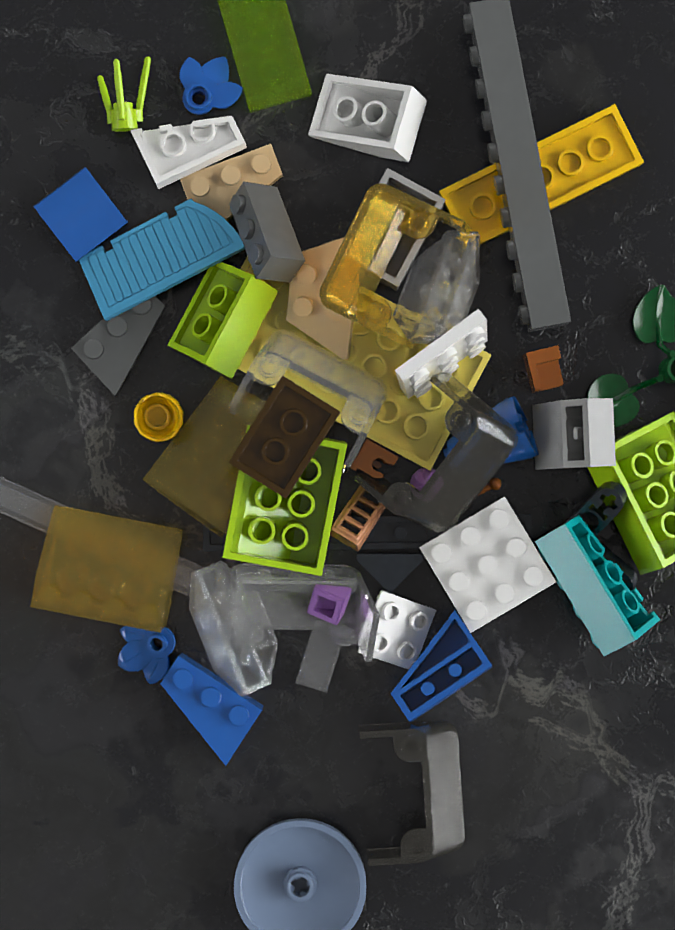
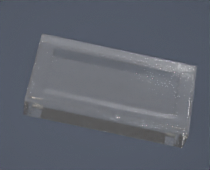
M315 620L297 676V684L327 693L346 629Z

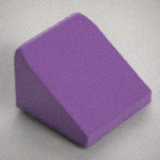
M316 584L307 613L337 625L345 613L352 589L344 586Z

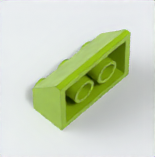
M224 262L208 268L167 346L232 379L268 310L271 308L278 290L264 281L256 279L254 275Z

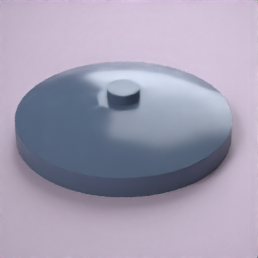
M288 819L265 828L246 846L235 872L234 897L238 912L249 930H351L359 919L365 903L366 874L358 851L352 842L339 830L324 822L313 819Z

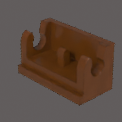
M366 439L350 469L353 471L358 469L371 478L381 479L383 474L373 469V467L379 469L382 466L376 460H381L383 464L393 466L399 457Z

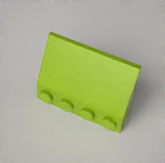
M675 411L616 439V466L587 467L597 488L605 482L613 481L621 484L627 492V501L613 520L640 575L665 568L675 562ZM612 494L608 497L606 496L604 499L606 506L612 500H615L616 497Z
M247 425L246 433H247V431L249 430V428H250L251 425ZM324 438L287 498L282 497L239 470L222 558L322 576L347 443Z

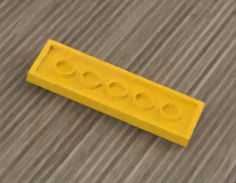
M615 104L537 142L550 210L644 163ZM496 163L439 191L440 197L446 199L444 205L467 251L509 231L508 227L503 228L500 208H504L502 195H496L494 187V176L498 175Z

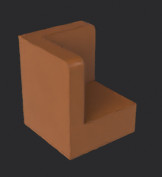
M558 345L527 352L523 355L532 393L560 387L564 384L558 361L561 359Z

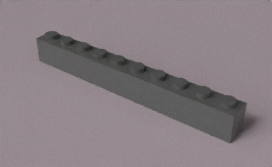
M510 0L469 3L467 14L463 15V25L466 35L471 34L473 46L469 47V56L472 67L477 66L479 79H475L476 93L478 99H484L486 111L481 112L484 131L490 130L492 143L487 144L490 163H496L498 175L494 176V187L496 195H502L504 208H500L501 223L503 228L508 227L510 240L506 241V249L509 260L515 261L517 273H512L514 290L516 293L521 292L523 305L518 306L520 321L522 325H527L528 332L565 326L571 322Z

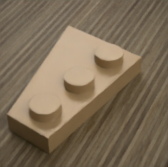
M269 144L196 171L181 178L180 181L188 200L192 198L194 202L214 210L228 221L233 217L229 203L243 182L271 186L283 177L273 147Z

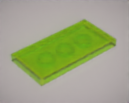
M218 0L249 112L252 113L311 96L312 91L286 0Z

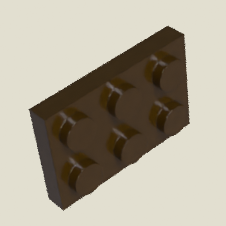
M282 375L228 463L282 497L287 498L339 416L340 411Z

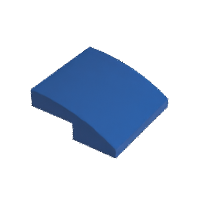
M86 167L34 205L36 211L75 261H78L128 223Z

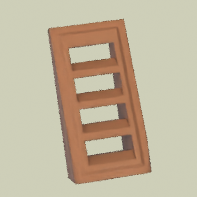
M363 480L332 525L330 536L358 552L392 499V495ZM367 491L381 501L377 505L363 497L364 493ZM360 502L374 511L370 515L358 508L357 504ZM353 512L367 521L365 524H362L350 517ZM345 523H348L360 530V532L355 534L343 526Z

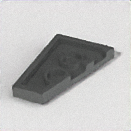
M154 296L108 321L103 318L71 349L112 394L117 397L126 377L135 365L137 357L146 341L150 338L166 306Z

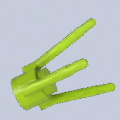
M149 56L145 57L135 109L132 102H124L122 75L118 59L113 61L117 103H114L113 107L103 76L99 75L97 77L107 113V124H111L112 131L126 132L138 129L137 122H143V105L151 63Z

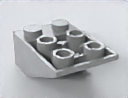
M583 398L532 405L533 434L539 455L535 456V470L616 466L613 398Z

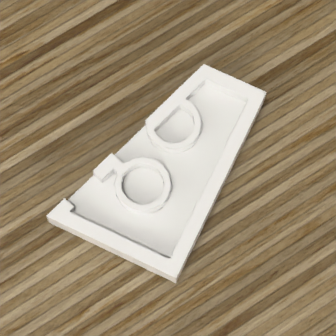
M232 116L196 120L192 124L172 127L171 124L161 125L159 129L143 131L142 128L130 130L158 189L247 148Z

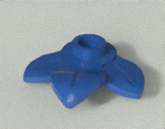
M188 57L180 69V81L185 88L182 99L185 108L190 113L203 115L212 108L226 109L232 106L241 96L243 88L236 83L228 82L229 65L226 57L212 59L202 67L191 57ZM195 95H204L205 101L202 104L194 103L193 98Z
M141 621L126 624L120 629V633L128 643L119 653L118 666L126 671L143 670L149 684L160 681L170 669L169 655L175 648V637L172 631L164 626L149 627ZM154 638L162 641V648H158L154 644Z

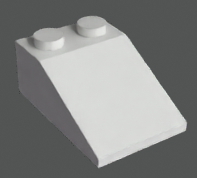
M326 74L308 135L315 139L377 157L409 162L427 100L410 85Z

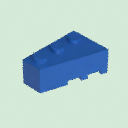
M455 610L391 692V695L409 722L414 721L493 667Z
M184 653L177 657L160 683L225 766L264 706Z

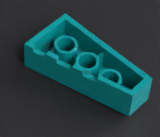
M579 515L535 541L542 559L549 564L555 574L558 586L567 594L573 604L575 614L583 621L590 633L593 644L600 649L604 657L634 642L660 621V618L654 611L648 613L640 602L644 598L636 588L630 591L623 582L622 574L624 572L617 563L605 559L603 556L605 548Z

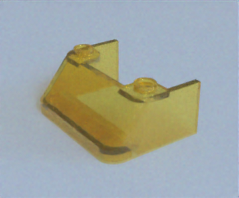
M382 183L373 185L366 192L321 285L319 296L322 304L326 308L413 349L415 343L386 329L392 316V310L389 303L382 297L375 295L374 292L402 234L414 239H424L434 231L438 221L466 234H469L470 226L464 220L392 186Z

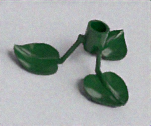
M658 285L643 296L634 311L632 319L633 330L638 340L643 343L656 341L657 347L667 355V358L662 360L659 365V375L629 388L625 378L618 374L609 373L594 380L588 390L587 398H613L614 427L629 423L639 412V401L632 393L662 381L669 384L675 383V351L670 350L663 344V342L671 343L675 341V298L669 293L665 285Z

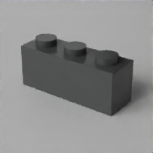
M243 182L236 194L231 198L229 205L255 278L290 283L304 264L305 258L278 187Z

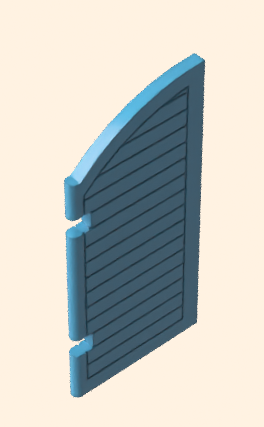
M190 198L175 206L178 215L169 219L168 213L164 212L110 240L113 249L105 252L101 245L80 258L79 262L103 318L108 321L245 250L241 237L221 215L202 204L194 202Z

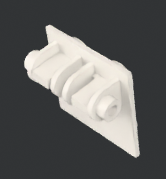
M381 590L380 594L376 597L377 602L372 614L370 613L369 617L371 618L369 623L366 624L367 628L363 639L359 642L358 653L410 669L419 658L436 610Z

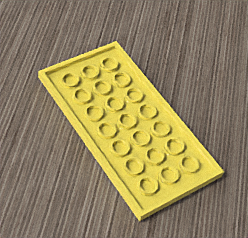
M247 255L240 270L254 275ZM260 279L278 290V293L244 355L238 370L272 388H275L282 375L339 410L340 414L335 420L336 422L419 466L431 470L486 367L491 354L483 350L474 358L470 359L469 356H466L457 363L459 368L446 378L440 375L431 382L432 388L418 398L413 395L408 399L400 389L395 369L445 334L446 330L358 284L350 356L348 359H342L286 320L290 283Z

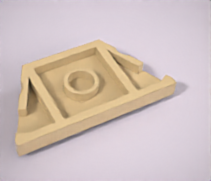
M362 231L303 250L305 262L290 282L286 320L342 359H348L350 356L364 232Z

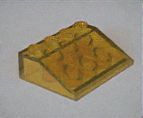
M220 376L143 478V481L223 538L228 531L239 469L228 462L244 438L247 425H252L264 406L265 401Z
M54 505L35 577L31 607L161 633L168 621L183 530Z

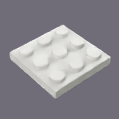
M477 309L395 369L400 389L408 399L413 395L417 398L424 395L432 388V381L440 375L443 378L448 377L459 368L457 364L466 356H469L470 359L474 358L486 348L484 343L488 341L487 319L482 312Z
M505 497L419 547L470 633L556 583V580Z

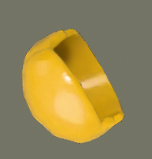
M159 392L144 396L134 409V425L140 435L150 441H167L173 439L182 427L183 410L179 402L171 395Z

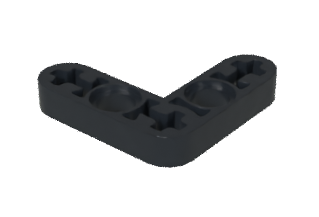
M613 481L603 483L566 522L578 515L583 520L582 514L592 513L598 518L599 524L589 525L586 522L585 524L597 536L623 508L627 501L625 488ZM614 495L616 499L612 500L604 509L601 504L606 496ZM602 544L605 548L603 555L605 559L617 563L624 572L622 578L627 581L625 584L630 591L633 590L638 579L636 572Z

